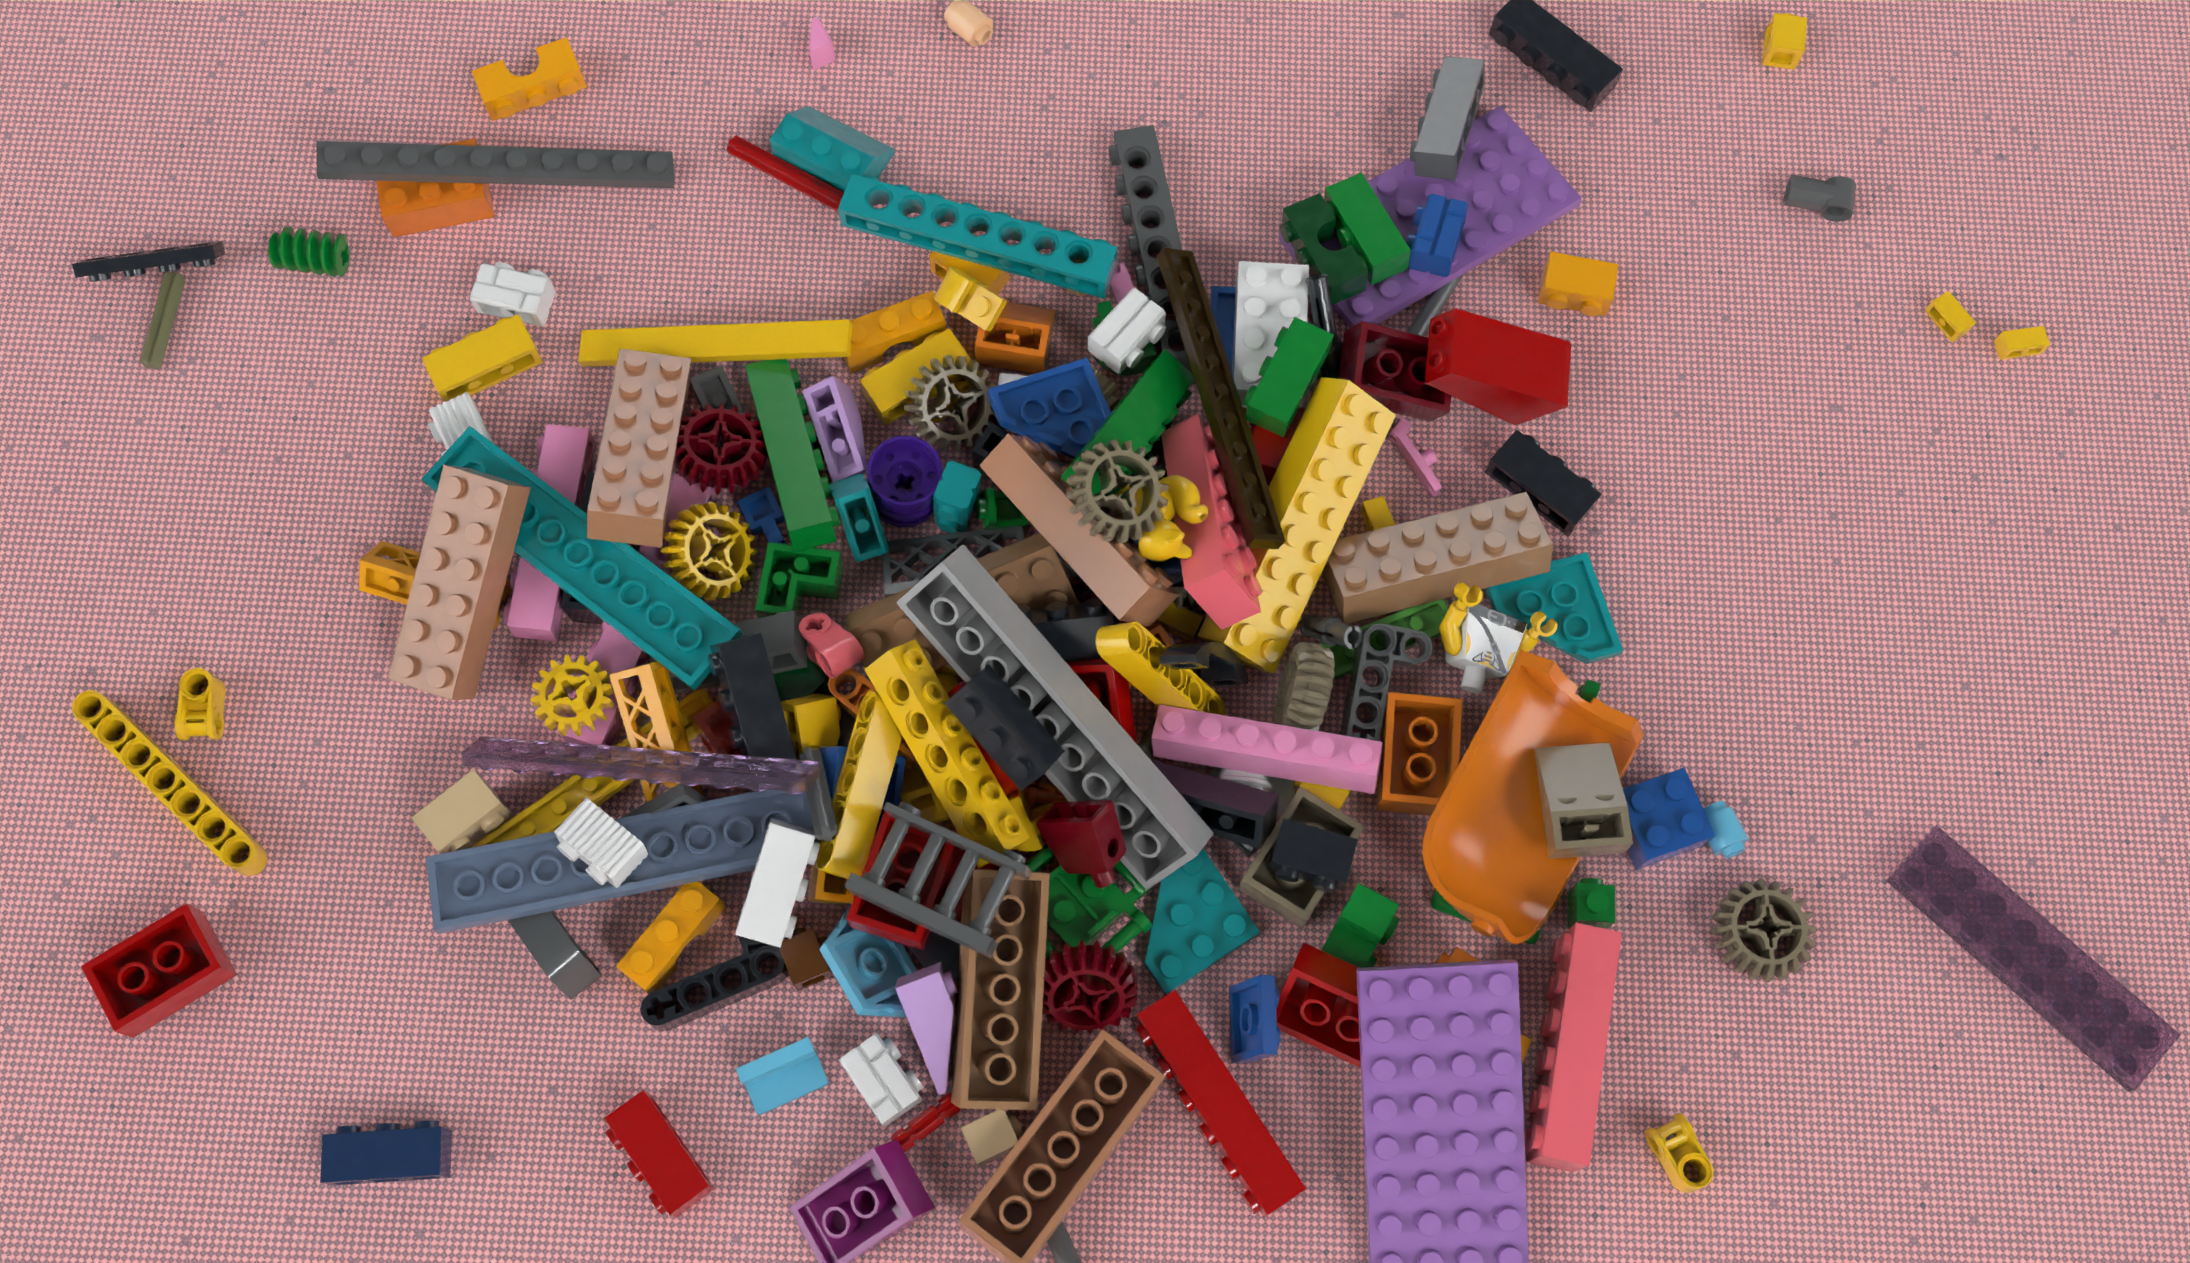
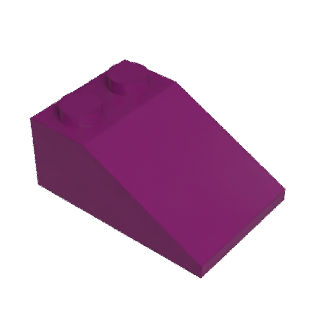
M897 1139L872 1148L789 1207L819 1263H851L908 1228L936 1208Z

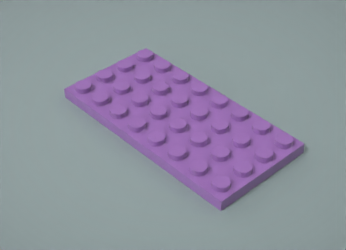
M1498 106L1474 120L1456 180L1415 176V162L1410 161L1409 157L1368 181L1405 242H1407L1409 233L1416 234L1418 226L1413 225L1417 206H1425L1429 194L1445 196L1449 200L1451 198L1462 200L1469 204L1449 276H1437L1430 274L1429 271L1425 273L1410 269L1408 266V270L1376 284L1370 285L1367 280L1366 291L1336 303L1332 307L1349 328L1361 321L1378 325L1579 207L1582 197L1505 110ZM1336 228L1334 238L1321 244L1324 248L1332 251L1344 249L1339 242ZM1279 232V241L1297 262L1295 249L1291 243L1287 244Z
M1515 959L1356 968L1369 1263H1529L1518 962Z

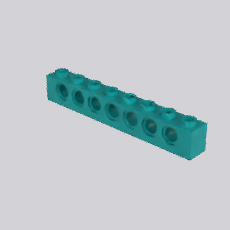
M851 174L838 207L840 222L843 227L1103 299L1106 297L1117 264V246H1113L1105 240H1091L1080 237L1070 230L1058 231L1045 227L1037 221L1026 222L1012 218L1004 212L997 211L993 213L979 209L971 203L963 202L960 204L949 201L935 193L927 195L913 191L906 185L887 184L869 175L858 176ZM878 204L886 205L883 208H874ZM910 213L920 214L917 217H907ZM943 222L953 223L947 227L940 226ZM976 231L986 232L981 236L973 235ZM1009 240H1016L1019 242L1015 245L1006 244V242ZM1042 249H1049L1053 251L1049 254L1039 253V251ZM1076 258L1086 260L1080 264L1072 262Z

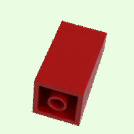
M1455 308L1430 319L1425 384L1510 424L1518 425L1568 407L1571 342Z

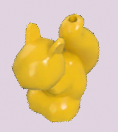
M1170 475L1159 480V483L1169 485L1168 491L1160 494L1168 500L1167 506L1158 508L1163 513V518L1160 521H1153L1154 529L1152 531H1142V537L1138 541L1139 555L1152 561H1163L1172 557L1182 559L1192 557V550L1182 542L1184 533L1171 522L1176 512L1185 522L1192 524L1201 523L1208 515V507L1204 504L1200 505V494L1195 484L1185 477ZM1130 487L1120 489L1116 496L1122 495ZM1142 488L1138 489L1134 496L1137 505L1134 510L1137 515L1143 503Z

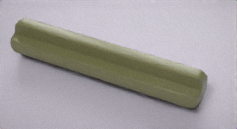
M168 271L164 274L140 357V363L146 368L159 369L162 366L185 285V278L180 273Z

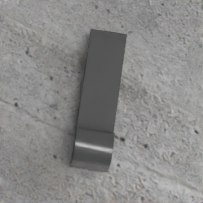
M1375 624L1363 629V640L1355 648L1340 735L1379 741L1393 664L1414 666L1425 662L1433 651L1431 639L1421 631L1388 624ZM1372 632L1379 633L1384 639V646L1381 651L1374 650L1369 643V637ZM1408 639L1414 640L1419 646V654L1416 658L1410 657L1405 651V644ZM1366 668L1373 669L1378 676V681L1374 687L1367 686L1363 681V672ZM1360 703L1370 708L1371 718L1367 723L1360 722L1356 716V709ZM1352 729L1368 730V734L1360 735V732L1353 733Z
M553 911L508 920L545 974L570 1000L602 976L592 960L573 940Z

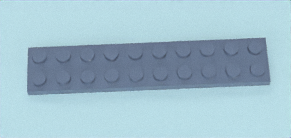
M800 782L699 802V804L674 807L653 814L649 812L614 819L639 839L648 852L647 857L642 860L641 864L637 865L636 869L632 871L631 875L627 876L626 880L618 888H615L608 881L604 885H600L585 871L588 868L585 862L580 858L572 862L557 848L560 842L554 831L426 857L434 931L437 934L755 870L771 818L814 830L805 784Z

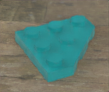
M1588 552L1551 561L1550 572L1485 588L1492 610L1527 623L1526 629L1530 630L1532 628L1530 619L1535 612L1541 611L1546 614V619L1541 623L1540 627L1553 618L1558 624L1556 632L1548 637L1539 635V640L1585 664L1619 656L1624 651Z
M1204 848L1195 858L1162 879L1144 965L1166 996L1260 934V931Z

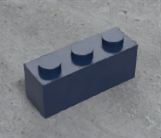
M417 1121L413 1129H400L399 1123L376 1124L375 1131L361 1132V1126L336 1127L335 1134H322L320 1183L338 1186L451 1178L452 1130L439 1127V1121Z

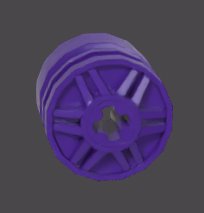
M896 436L883 441L872 452L867 464L868 486L879 518L884 523L898 528L915 527L925 523L934 514V493L939 481L942 480V462L937 451L926 441L913 436Z

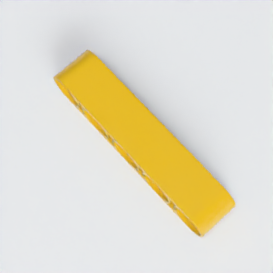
M1137 621L1103 626L1098 629L1096 648L1099 655L1156 706L1165 705L1219 715L1226 714L1222 698L1191 669H1171L1159 664L1160 655L1167 647Z
M872 690L864 696L860 704L832 801L838 833L833 836L831 841L826 842L825 839H821L816 858L818 870L845 879L849 878L851 872L860 877L863 873L902 739L901 732L878 692Z

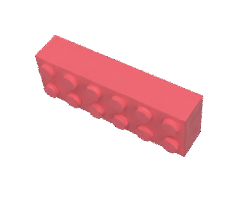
M1196 414L1168 428L1161 434L1167 476L1179 475L1192 481L1199 490L1200 505L1204 504L1208 507L1207 518L1201 523H1187L1178 516L1177 512L1174 515L1175 525L1184 533L1182 542L1192 550L1191 558H1180L1184 588L1219 628L1223 630L1261 612L1258 596L1262 594V590L1254 576L1253 569L1257 567V563L1253 553L1246 546L1210 426L1204 422L1199 414Z
M1575 923L1566 932L1562 933L1560 940H1554L1551 961L1556 962L1554 977L1549 976L1545 992V998L1551 1000L1549 1014L1544 1013L1540 1025V1036L1545 1037L1543 1052L1538 1051L1534 1065V1074L1539 1075L1538 1089L1532 1090L1528 1107L1529 1113H1534L1532 1129L1527 1128L1524 1134L1525 1152H1528L1527 1163L1569 1172H1575L1590 1166L1622 932Z

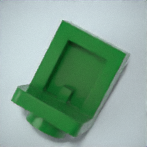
M993 487L985 488L980 494V498L976 499V515L978 520H983V530L1026 527L1028 525V519L1003 491H994Z

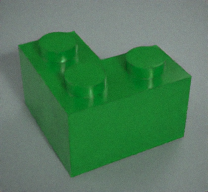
M768 542L755 607L758 618L772 616L779 612L795 611L799 617L803 595L838 600L845 567L840 551L808 548L794 552L792 545Z
M1358 882L1321 950L1359 968L1374 967L1378 959L1372 956V953L1377 944L1380 943L1385 946L1400 921V918L1394 916L1399 904Z

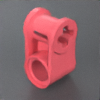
M824 613L810 614L799 623L800 634L806 639L808 644L806 647L808 658L816 663L831 679L864 660V651L855 636L849 631H845L828 615Z

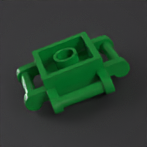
M1047 844L1027 861L1025 865L1028 866L1031 872H1039L1055 858V855ZM1120 860L1114 867L1132 886V889L1126 894L1114 882L1107 887L1096 888L1090 874H1069L1060 865L1050 874L1047 927L1064 946L1066 942L1072 947L1078 946L1081 939L1086 945H1092L1126 915L1130 922L1101 947L1105 948L1112 944L1115 953H1118L1140 932L1145 934L1153 927L1150 920L1134 905L1151 888L1146 890ZM1046 938L1045 958H1050L1052 949L1056 948Z

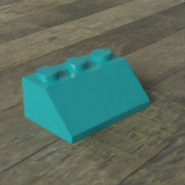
M810 106L787 113L769 139L774 156L843 193L851 174L858 176L869 175L878 179L895 153L894 148Z

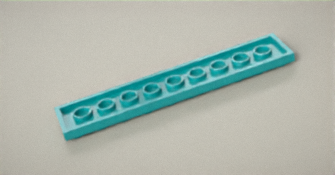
M471 426L463 432L421 478L425 485L437 493L443 466L450 465L470 468L531 487L514 553L694 691L711 672L708 662V654H712L710 645L736 639L743 635L737 626L628 544L588 539L587 513Z

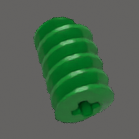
M285 226L281 235L275 232L269 240V260L273 268H286L290 271L299 269L300 272L309 273L312 271L314 274L319 275L326 273L328 276L333 277L337 275L342 277L347 272L350 250L345 234H339L336 240H334L331 232H325L321 240V235L317 230H312L308 236L305 229L299 228L294 236L292 227Z

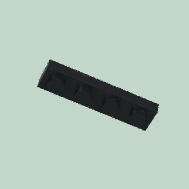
M222 241L83 259L73 263L72 266L76 278L88 276L90 282L111 279L110 273L123 271L124 277H132L146 274L145 268L158 267L159 272H168L181 269L180 263L193 262L195 268L216 264L215 259L224 255L225 251Z

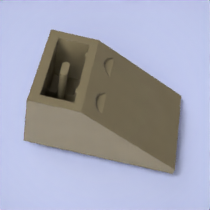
M1597 743L1535 748L1549 859L1624 854L1633 844L1628 805L1611 744Z

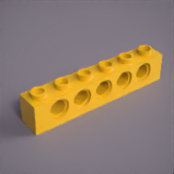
M916 639L890 649L864 670L958 834L1003 854L1005 849L1011 851L1029 840L1030 836L970 732L944 704L949 699V696ZM979 858L976 865L978 868H981L990 862Z

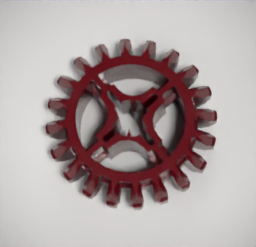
M723 402L719 404L717 409H712L706 403L703 412L693 407L691 417L682 416L675 466H677V472L680 477L687 476L689 486L699 482L702 493L708 487H712L716 495L721 492V488H727L733 494L736 485L746 489L749 485V480H757L759 471H763L766 466L768 452L759 420L751 421L749 411L739 414L737 405L728 410L725 409ZM718 441H721V456H718Z
M1081 939L1078 946L1072 947L1066 942L1063 952L1052 949L1050 958H1045L1042 1014H1045L1048 1024L1057 1022L1060 1031L1070 1027L1074 1035L1079 1030H1086L1091 1036L1094 1029H1104L1107 1031L1108 1024L1119 1027L1121 1017L1129 1018L1131 1007H1134L1137 1001L1138 979L1135 976L1132 962H1127L1124 952L1115 953L1112 944L1101 948L1098 940L1093 945H1086Z

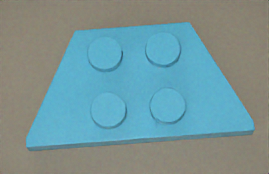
M850 904L820 947V952L857 1015L907 1017L895 987L898 978L918 970L901 943L851 928L846 920L851 907Z

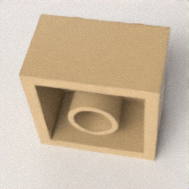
M473 769L411 817V819L440 854L471 848L515 815L493 788Z

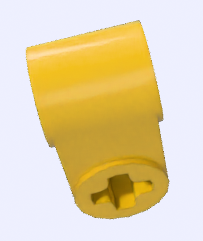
M204 668L189 669L180 679L178 709L175 715V733L179 740H189L190 737L209 736L211 740H220L223 735L226 687L222 680ZM208 681V687L205 692L198 695V687Z
M1682 1113L1673 1115L1672 1121L1656 1129L1652 1127L1645 1129V1138L1650 1149L1659 1159L1676 1189L1681 1192L1691 1193L1707 1186L1711 1182L1714 1170L1712 1163L1697 1140L1692 1125ZM1672 1134H1676V1137L1670 1140L1665 1139ZM1685 1163H1690L1697 1168L1699 1172L1697 1183L1691 1182L1685 1177L1683 1172Z

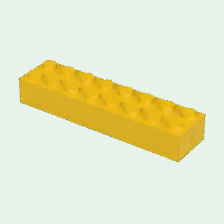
M1320 378L1268 487L1285 542L1279 549L1249 547L1257 563V567L1253 569L1254 576L1262 590V594L1258 596L1261 612L1223 630L1207 615L1197 635L1206 642H1219L1228 646L1237 655L1241 663L1247 667L1274 674L1396 416L1350 380Z

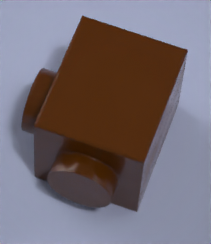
M805 927L795 929L791 939L785 938L782 941L781 948L779 947L793 986L797 991L833 977L829 965L819 950L826 937L818 938L813 928L806 931Z

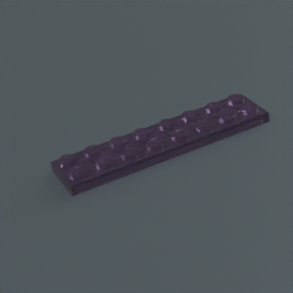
M1937 825L1929 830L1886 879L1892 887L2128 1092L2135 1091L2181 1035Z

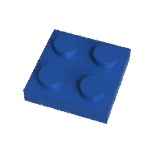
M1259 975L1229 987L1231 1064H1247L1278 1054V1047L1281 1041L1280 1029L1276 1022L1279 991L1275 987L1274 975Z

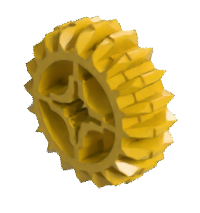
M707 502L703 505H700V503L694 504L689 507V510L685 509L677 513L678 519L671 520L668 523L672 532L664 534V539L669 542V546L663 547L660 552L669 555V561H666L662 566L665 568L672 567L674 572L670 577L676 581L681 580L680 584L690 590L698 598L703 596L707 601L715 600L717 597L719 599L727 598L730 592L734 593L742 589L741 583L751 579L746 570H752L756 567L750 560V556L756 555L759 552L754 548H750L749 542L756 538L753 535H747L745 532L750 524L746 522L738 523L740 513L736 511L729 513V506H716V503ZM702 523H708L716 527L722 535L715 536L710 529L706 530ZM704 567L709 573L713 572L717 579L711 580L706 578L697 568Z

